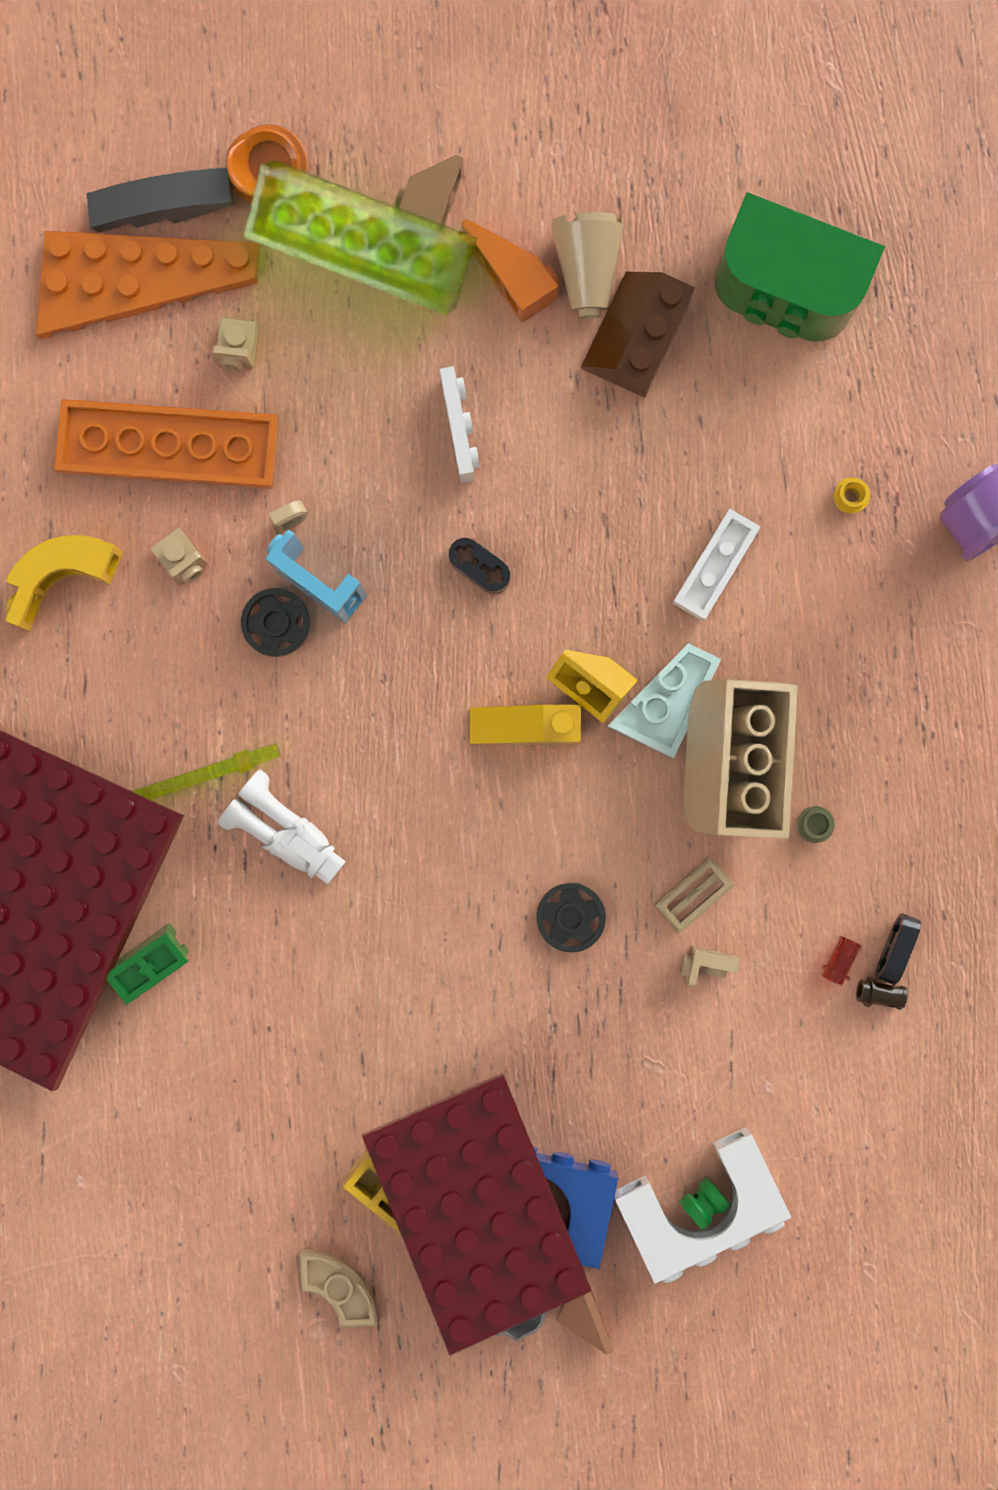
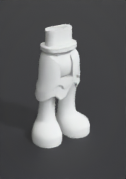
M259 769L241 789L238 796L261 810L284 829L276 831L252 813L238 798H235L230 803L217 824L228 831L239 828L251 834L265 844L261 848L269 851V854L279 857L297 870L308 872L310 878L316 875L328 885L346 861L333 852L335 847L333 845L329 846L325 835L312 822L297 816L269 792V777Z

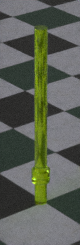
M277 743L253 751L245 749L233 753L232 758L132 791L146 798L154 799L236 771L242 774L254 770V765L279 758L281 753Z

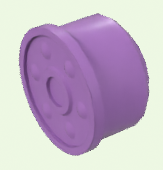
M993 464L982 470L955 490L944 501L946 507L940 513L941 522L964 550L961 556L966 562L976 558L998 543V464Z

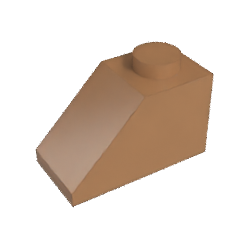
M458 155L452 156L410 176L406 189L400 188L395 202V210H398L400 225L441 238L464 174L463 157Z

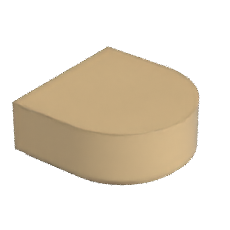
M294 501L268 514L276 533L281 534L304 521L308 512L302 501Z

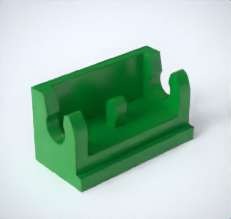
M170 923L118 958L115 967L109 972L106 980L126 1005L189 961L187 959L188 949L185 944L180 945L175 938L176 931Z

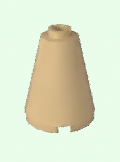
M584 212L577 213V218L571 222H566V215L552 220V233L572 311L579 312V318L600 317V311L608 308L624 228V217L621 216L617 219V214Z

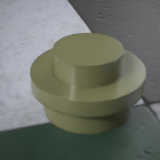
M808 807L798 816L797 830L806 841L820 843L832 835L834 819L831 813L823 807Z

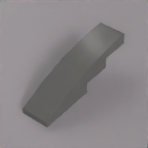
M226 167L153 176L87 193L90 228L97 232L127 223L138 228L164 219H168L175 224L235 205L233 183L229 178Z

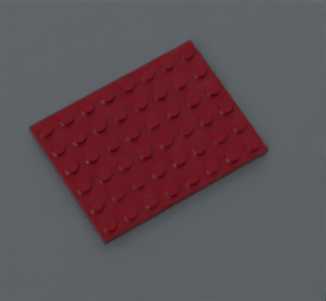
M0 730V1065L50 1091L58 1090L106 987L108 974L118 961L184 815Z

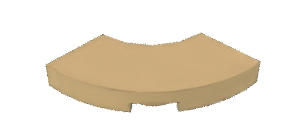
M301 1249V1291L316 1293L327 1300L337 1313L340 1328L378 1326L379 1320L376 1303L371 1290L362 1276L347 1262L332 1254L317 1250Z

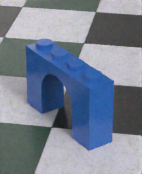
M533 1146L546 1179L558 1185L569 1201L566 1229L581 1265L600 1269L618 1183L616 1170H612L609 1163L591 1159L588 1164L574 1161V1156L563 1152L554 1151L552 1156L537 1153L538 1148Z

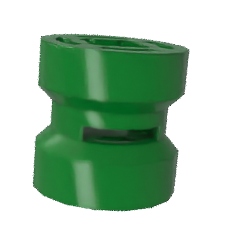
M707 1176L698 1183V1189L694 1195L686 1193L679 1200L687 1214L703 1231L712 1224L711 1216L713 1214L724 1213L731 1207L729 1201Z

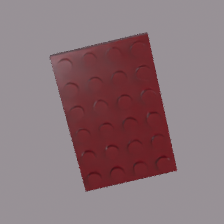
M503 1073L362 1134L363 1141L449 1356L592 1291Z

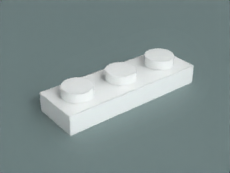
M454 366L441 368L440 376L460 483L475 481L474 470L480 469L477 448H469L467 435L473 434L470 412L463 413L460 401L467 399L463 377L456 378Z
M729 508L673 601V604L704 622L761 527Z

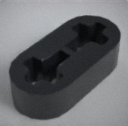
M460 538L452 543L449 549V560L456 571L489 594H499L507 589L510 583V571L502 560L470 538ZM468 547L472 548L471 555L479 563L476 566L468 560H465L462 564L459 563V554L456 551L459 548L463 551L467 550ZM484 566L491 572L496 571L497 568L500 569V577L503 582L499 584L495 581L492 585L487 584L488 576L481 568Z
M900 913L896 918L878 961L875 972L876 978L892 985H896L900 981L921 929V921L904 913Z

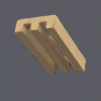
M709 857L655 903L654 906L664 915L678 933H681L735 885L713 859ZM709 868L713 871V874L669 911L666 906ZM720 879L723 884L680 922L676 919L675 916Z

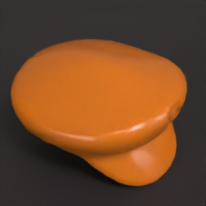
M265 124L244 132L234 139L226 153V168L229 178L233 183L234 191L243 200L254 205H268L288 199L301 188L307 176L308 160L302 143L293 132L279 125Z

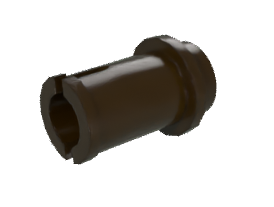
M868 977L866 980L859 981L856 989V999L858 1002H862L865 1007H871L874 1004L903 1010L907 1002V989L905 986L875 982L874 978Z

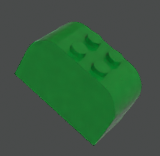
M746 192L715 272V289L725 306L736 313L744 315V318L750 323L769 325L776 328L781 335L789 338L799 337L808 341H825L838 335L859 307L868 291L885 246Z

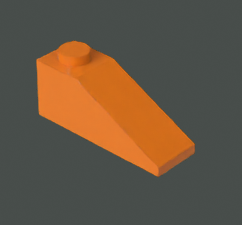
M469 219L461 222L463 240L522 323L557 300L558 284L560 282L550 265L545 267L537 256Z

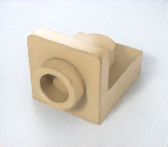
M221 318L217 346L212 347V355L222 368L231 371H241L243 367H254L259 328L257 322Z
M180 527L150 548L168 571L171 579L178 585L183 582L188 584L196 580L203 573L202 568L208 564Z
M691 946L690 954L684 953L680 975L685 976L684 983L687 986L696 987L700 966H704L703 973L725 978L726 972L737 974L740 959L735 955Z

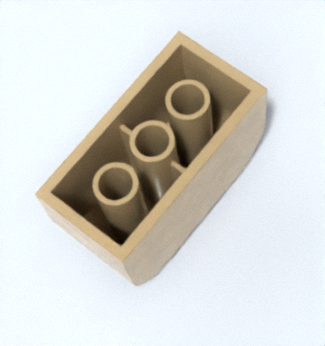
M723 679L703 681L697 686L691 699L688 714L684 779V811L686 820L693 831L722 836L789 839L798 685Z

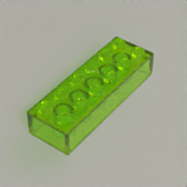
M276 160L260 165L244 238L444 315L450 313L457 306L477 241V237Z

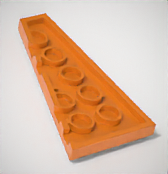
M45 231L36 336L42 340L53 337V333L70 329L72 332L84 329V325L103 320L111 322L160 309L161 305L176 301L180 303L191 301L193 297L210 292L218 294L258 283L260 260L259 244L251 242Z

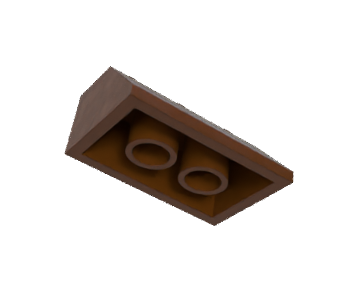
M626 271L581 365V369L646 398L690 304L695 287L663 272Z

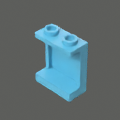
M289 529L283 536L278 534L267 548L269 554L265 559L279 575L346 624L367 596L361 583L350 574H347L337 589L333 591L294 562L304 549L296 535Z

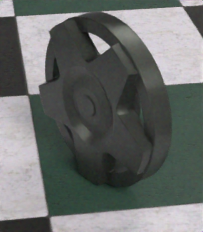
M272 588L257 593L247 602L241 616V629L248 644L259 653L271 657L285 656L297 650L307 638L310 628V618L306 606L295 594L284 589ZM274 595L287 597L291 601L280 604ZM259 602L260 612L249 616L252 608ZM301 614L303 616L302 630L296 625V620ZM250 633L261 635V646L255 643ZM282 641L292 644L284 649L277 650Z
M565 883L552 888L543 896L537 909V926L542 937L553 948L563 952H580L591 947L600 938L605 927L606 914L602 901L594 891L581 884ZM578 890L587 893L593 900L581 901ZM561 891L559 902H547L554 894ZM599 916V925L594 934L590 922ZM543 919L551 922L553 925L550 935L545 931ZM571 937L581 943L577 946L563 945Z

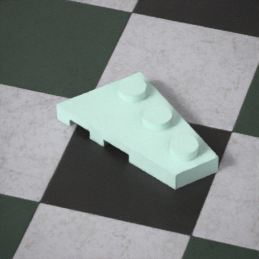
M688 643L607 727L673 759L688 729V714L694 691L701 682L711 681L721 659Z

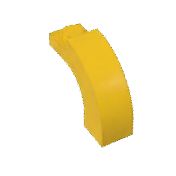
M84 535L55 537L36 545L18 560L5 581L18 588L16 594H13L7 602V617L5 621L19 628L31 631L46 593L56 582L63 578L76 575L87 576L111 585L124 552L114 544Z

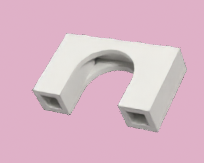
M746 1127L713 1142L714 1148L731 1182L732 1200L731 1207H729L723 1219L704 1231L683 1229L671 1222L664 1214L646 1175L616 1189L615 1201L654 1284L663 1281V1283L672 1282L683 1275V1270L695 1264L698 1267L705 1266L717 1258L716 1254L728 1248L731 1250L740 1249L751 1242V1237L763 1231L765 1234L773 1233L785 1225L784 1221L792 1218L752 1134Z

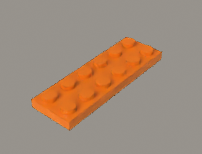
M61 399L54 470L59 474L273 489L279 417L277 414Z

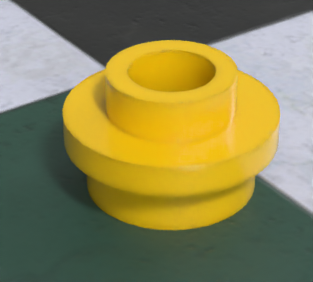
M845 478L834 489V503L844 513H859L870 501L869 487L859 478ZM846 491H852L856 494L857 499L855 502H850L846 499Z

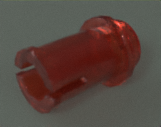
M840 936L828 964H823L822 969H824L822 977L843 986L845 980H850V977L847 975L862 946Z

